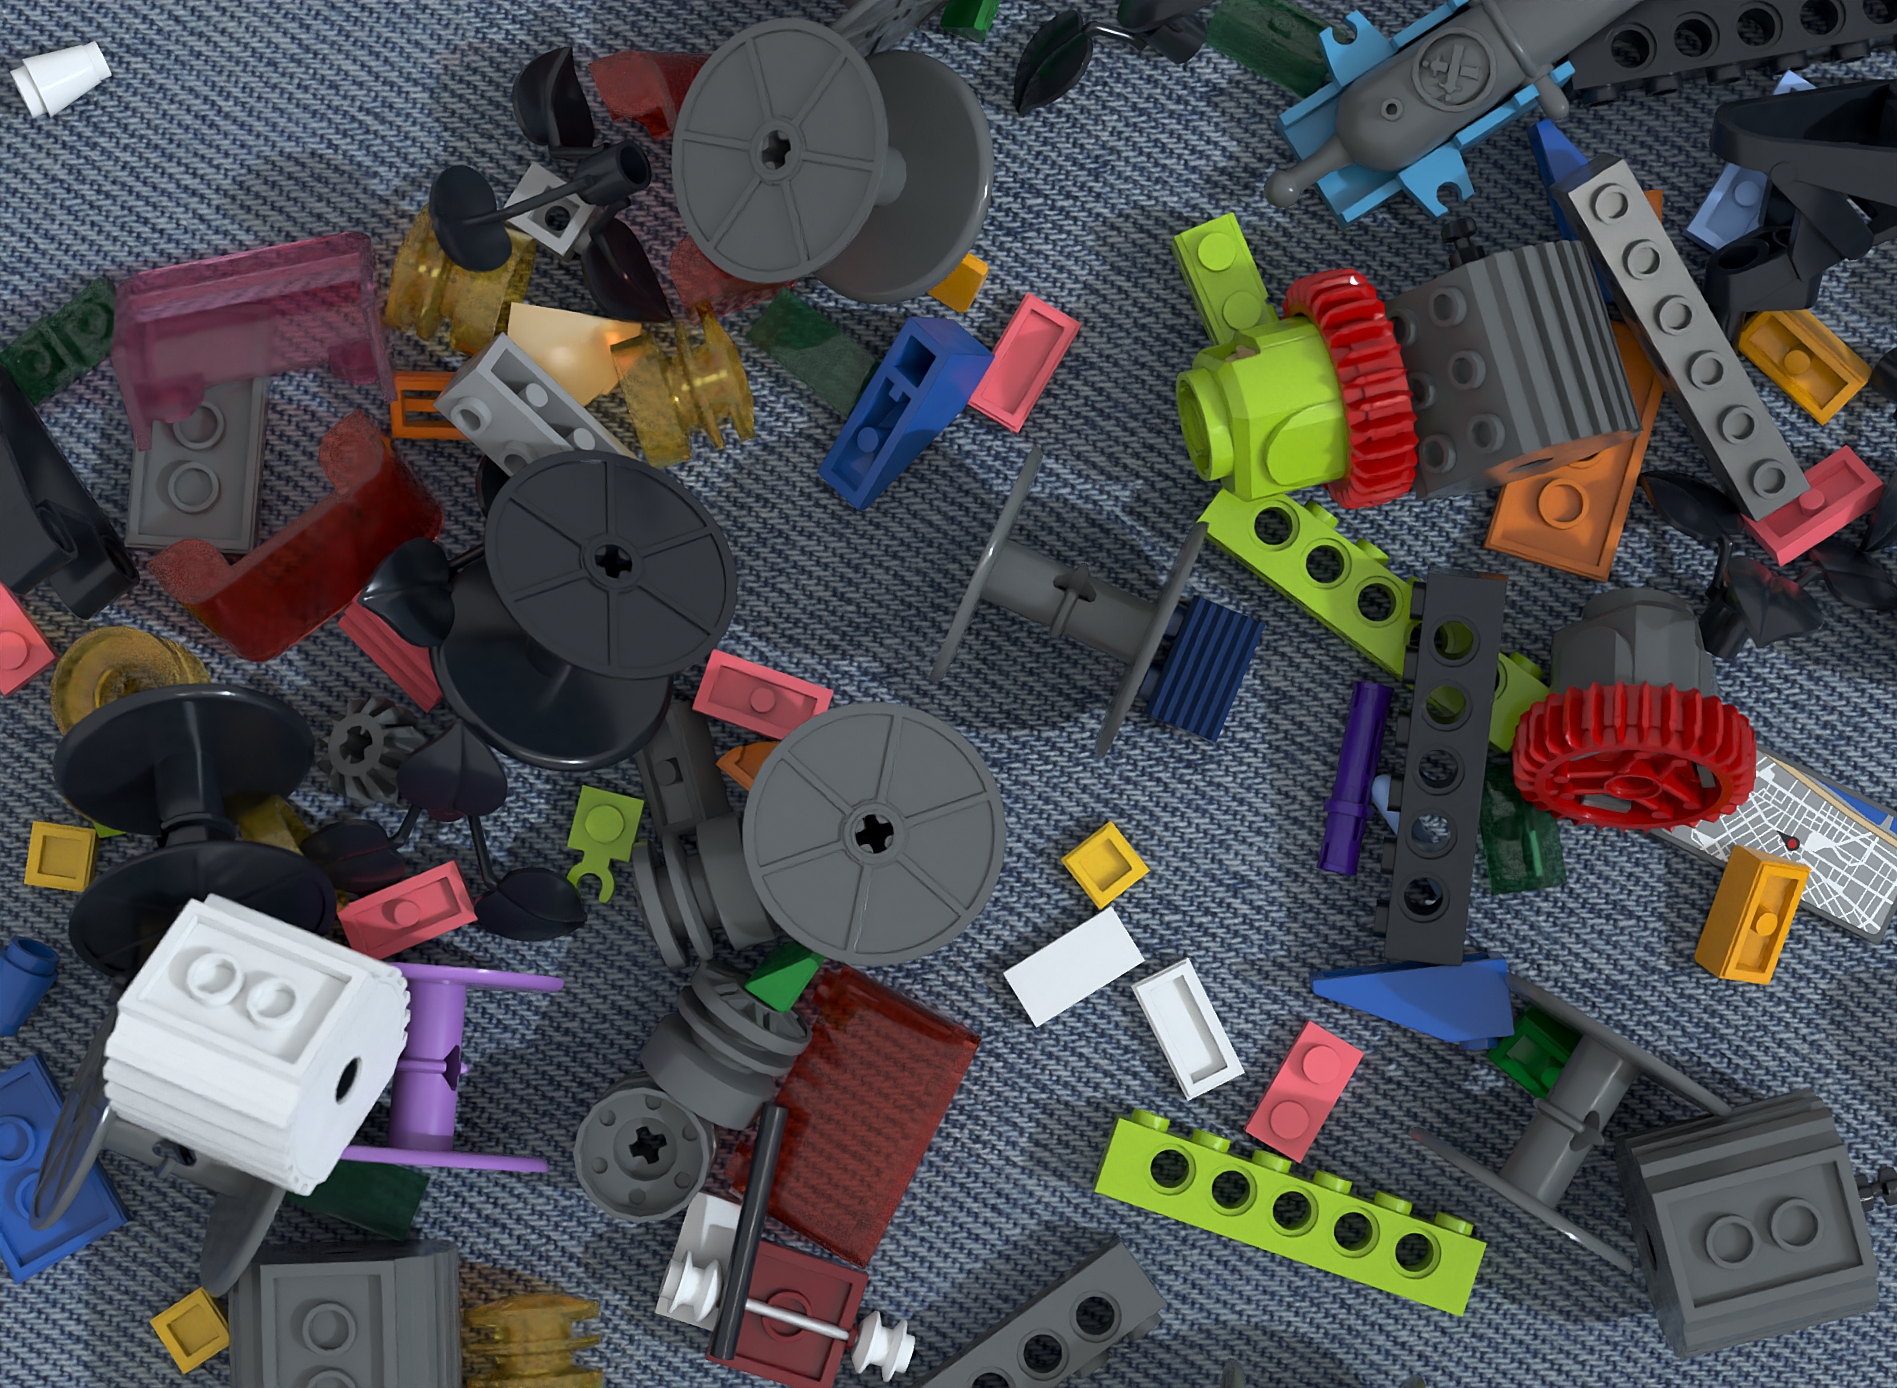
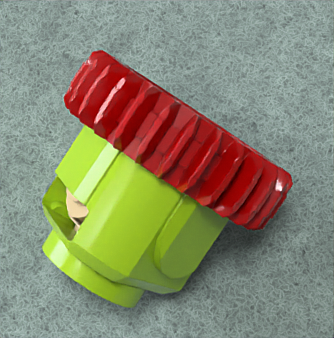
M1352 268L1327 270L1295 280L1285 294L1286 299L1282 304L1284 315L1281 320L1235 331L1231 342L1199 350L1192 362V370L1178 374L1176 380L1178 415L1184 441L1195 470L1205 482L1220 479L1222 486L1229 493L1245 502L1322 484L1323 488L1329 490L1331 499L1343 508L1353 510L1362 507L1368 508L1401 498L1403 494L1408 493L1412 485L1411 482H1413L1416 476L1414 467L1418 462L1414 447L1419 440L1414 432L1413 423L1417 420V417L1413 413L1410 397L1414 394L1408 388L1406 379L1408 369L1403 366L1400 356L1401 345L1396 343L1393 335V322L1386 319L1385 303L1377 300L1376 288L1368 284L1367 277Z

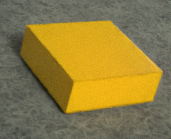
M1111 820L1060 859L1099 910L1150 871Z
M33 821L24 884L83 892L94 881L100 842L96 829L45 821Z
M200 1287L149 1321L183 1374H186L229 1346V1316L217 1297L206 1293L203 1287Z

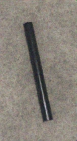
M764 1101L709 1352L711 1356L723 1360H734L789 1111V1106L773 1101Z

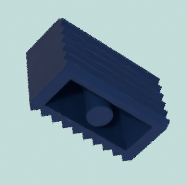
M1197 595L1191 597L1187 607L1177 603L1162 639L1172 642L1162 666L1154 662L1150 663L1137 694L1138 698L1147 701L1142 714L1212 744L1216 743L1266 624Z

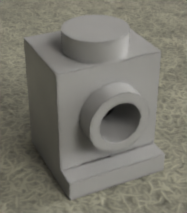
M533 161L503 208L564 185L567 182ZM575 193L503 222L514 231H518L561 260L569 263L576 252L582 255L583 250L587 246L594 244L589 236V227L599 217L602 209L599 206L584 203ZM556 210H564L570 214L568 226L560 231L550 229L547 224L549 215Z

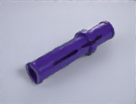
M1354 681L1351 705L1338 760L1335 784L1333 785L1331 798H1325L1323 811L1327 812L1328 815L1323 843L1316 865L1317 869L1357 876L1360 849L1367 821H1373L1375 808L1370 807L1371 791L1378 769L1386 730L1385 725L1394 688L1365 681Z

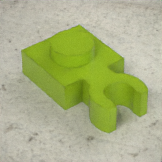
M582 785L567 844L569 848L585 851L582 862L575 865L566 878L577 890L579 889L581 878L587 873H593L599 876L602 881L599 901L608 903L612 899L616 890V878L610 869L612 859L631 862L632 844L636 843L646 800Z

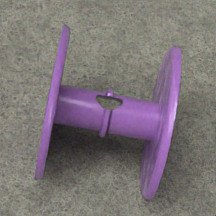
M384 962L400 969L402 972L401 977L406 978L408 983L405 990L410 992V1001L406 1006V1009L410 1010V1021L404 1028V1031L408 1032L406 1045L398 1057L392 1080L387 1145L349 1143L339 1159L432 1167L549 1172L547 1161L539 1157L453 1150L459 1075L469 1071V1066L460 1062L466 990L555 993L564 987L565 979L494 970Z

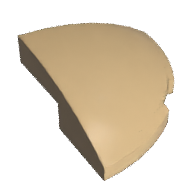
M511 302L507 336L584 407L599 394L608 397L617 387L634 358L640 340L642 325L578 312Z

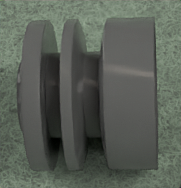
M739 811L696 823L698 853L691 856L688 855L683 843L675 832L671 831L662 834L666 864L662 863L651 840L646 839L632 844L631 854L635 872L634 891L646 930L651 940L658 946L670 971L690 967V955L686 937H690L701 961L714 959V937L712 931L714 928L722 926L726 937L736 951L779 938L777 922L763 906L749 877L743 849V818Z
M711 959L700 962L692 974L691 985L684 986L679 993L676 1004L681 1014L671 1013L664 1015L642 1047L639 1057L644 1069L656 1084L678 1103L698 1116L719 1126L741 1131L753 1126L762 1112L764 1101H770L773 1097L776 1085L771 1076L779 1077L789 1074L794 1066L795 1055L803 1054L811 1042L813 1032L807 1020L794 1005H792L788 1012L784 1011L781 1014L748 991L744 985L752 974L729 963Z
M646 1071L630 1073L608 1086L579 1125L573 1149L577 1179L591 1202L614 1218L635 1223L665 1220L687 1207L704 1185L715 1163L720 1143L719 1126L698 1116L678 1103L660 1088ZM646 1126L652 1135L662 1133L665 1137L658 1149V1153L654 1152L650 1144L640 1146L637 1142Z

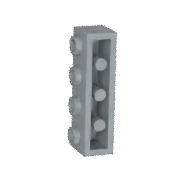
M503 332L457 370L433 403V406L510 477L535 460L565 451L597 450L612 452L639 460Z

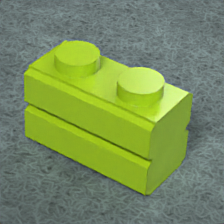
M1233 212L1174 236L1170 248L1212 347L1231 342L1235 331L1279 321L1273 305H1267L1266 303L1269 295Z

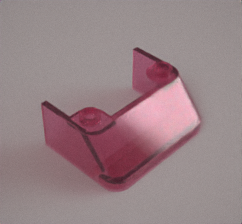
M337 233L148 270L128 277L117 287L111 359L138 452L152 449L153 420L158 419L164 423H172L190 417L195 412V407L204 400L205 387L330 363L334 376L345 379L354 385H365L379 380L385 403L398 401L395 356L371 239L364 233Z

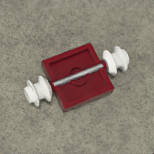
M761 1238L735 1359L723 1360L709 1354L715 1325L705 1352V1358L708 1361L794 1388H832L844 1349L851 1350V1359L856 1373H862L871 1363L881 1367L883 1381L889 1382L894 1371L902 1374L906 1371L913 1353L915 1336L906 1334L907 1320L904 1319L894 1329L883 1327L879 1311H874L863 1319L859 1327L858 1324L854 1323L869 1278L867 1271ZM688 1250L685 1252L681 1262L670 1259L659 1291V1297L669 1299L667 1313L671 1314L682 1303L693 1307L694 1321L700 1322L713 1312L715 1305L716 1308H719L725 1283L723 1282V1273L719 1261L714 1259L705 1270L695 1267L692 1264L691 1251Z

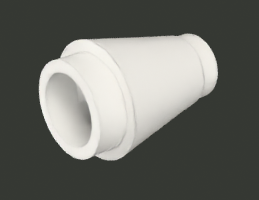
M95 41L84 46L78 45L21 59L23 66L10 71L13 81L32 118H36L44 113H48L51 118L101 83V80L112 76Z

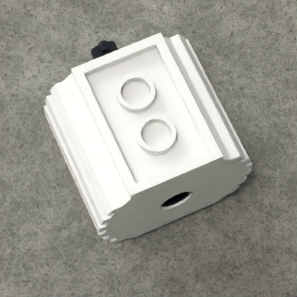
M210 893L204 903L191 899L139 972L132 968L118 971L112 980L108 999L113 1005L118 1007L119 1015L115 1029L106 1042L105 1056L110 1057L103 1067L104 1078L110 1080L104 1088L106 1097L111 1099L108 1104L112 1110L117 1112L116 1115L125 1121L294 1193L310 1195L316 1184L326 1180L343 1150L348 1146L394 1074L398 1057L406 1045L408 1032L404 1031V1028L410 1021V1010L406 1009L410 1001V992L405 990L408 985L406 978L401 977L402 972L399 968L219 895Z

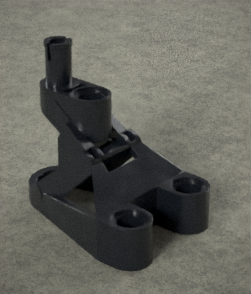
M1874 79L1731 101L1719 106L1715 112L1709 140L1712 152L1724 161L1742 168L1763 172L1767 176L1758 217L1759 227L1715 251L1708 260L1701 290L1704 300L1708 303V307L1737 358L1739 356L1738 348L1746 312L1809 309L1816 305L1823 272L1846 258L1852 261L1864 257L1872 247L1897 238V79ZM1848 198L1871 219L1870 222L1866 224L1847 201Z
M0 364V580L11 591L18 595H25L49 579L64 604L79 618L89 620L140 583L138 570L119 535L20 386Z

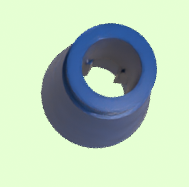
M16 936L12 938L8 947L0 949V1034L17 1035L20 1027L59 977L56 966L60 956L41 942L27 937Z

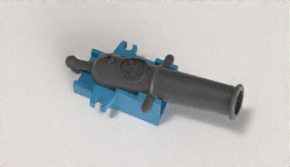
M1448 0L1447 3L1393 36L1390 42L1358 10H1355L1346 16L1343 21L1354 32L1355 41L1348 45L1337 43L1333 38L1331 27L1319 33L1317 37L1332 82L1280 114L1274 124L1297 159L1298 164L1288 171H1276L1267 178L1264 185V194L1267 201L1277 208H1288L1299 200L1302 191L1313 185L1343 231L1399 194L1405 192L1433 221L1437 220L1448 211L1447 207L1441 205L1436 197L1438 188L1442 186L1452 187L1458 194V202L1460 204L1475 194L1461 155L1538 106L1542 108L1549 119H1564L1569 113L1570 104L1561 88L1576 71L1569 60L1556 69L1553 64L1642 0Z

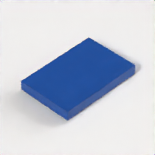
M41 1053L29 1057L0 1074V1257L16 1285L133 1220L97 1156L77 1195L62 1217L48 1229L41 1231L31 1229L29 1225V1212L35 1183L48 1142L66 1099Z

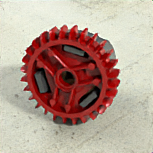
M1624 588L1608 591L1593 597L1584 605L1582 620L1565 625L1554 633L1551 641L1549 695H1547L1545 702L1536 701L1530 706L1529 711L1520 715L1519 725L1515 727V737H1513L1512 763L1514 785L1521 791V796L1526 801H1533V805L1538 811L1549 810L1555 820L1570 817L1574 826L1583 823L1594 824L1597 831L1604 827L1620 828L1622 834L1626 829H1642L1648 834L1650 829L1664 828L1672 833L1675 827L1679 825H1686L1695 829L1700 820L1715 823L1719 819L1720 814L1731 815L1736 811L1737 806H1741L1748 801L1749 794L1754 790V780L1756 779L1757 743L1755 741V731L1750 727L1749 719L1743 714H1739L1738 709L1734 705H1722L1711 655L1705 652L1697 616L1694 615L1692 607L1684 599L1665 591L1648 588Z

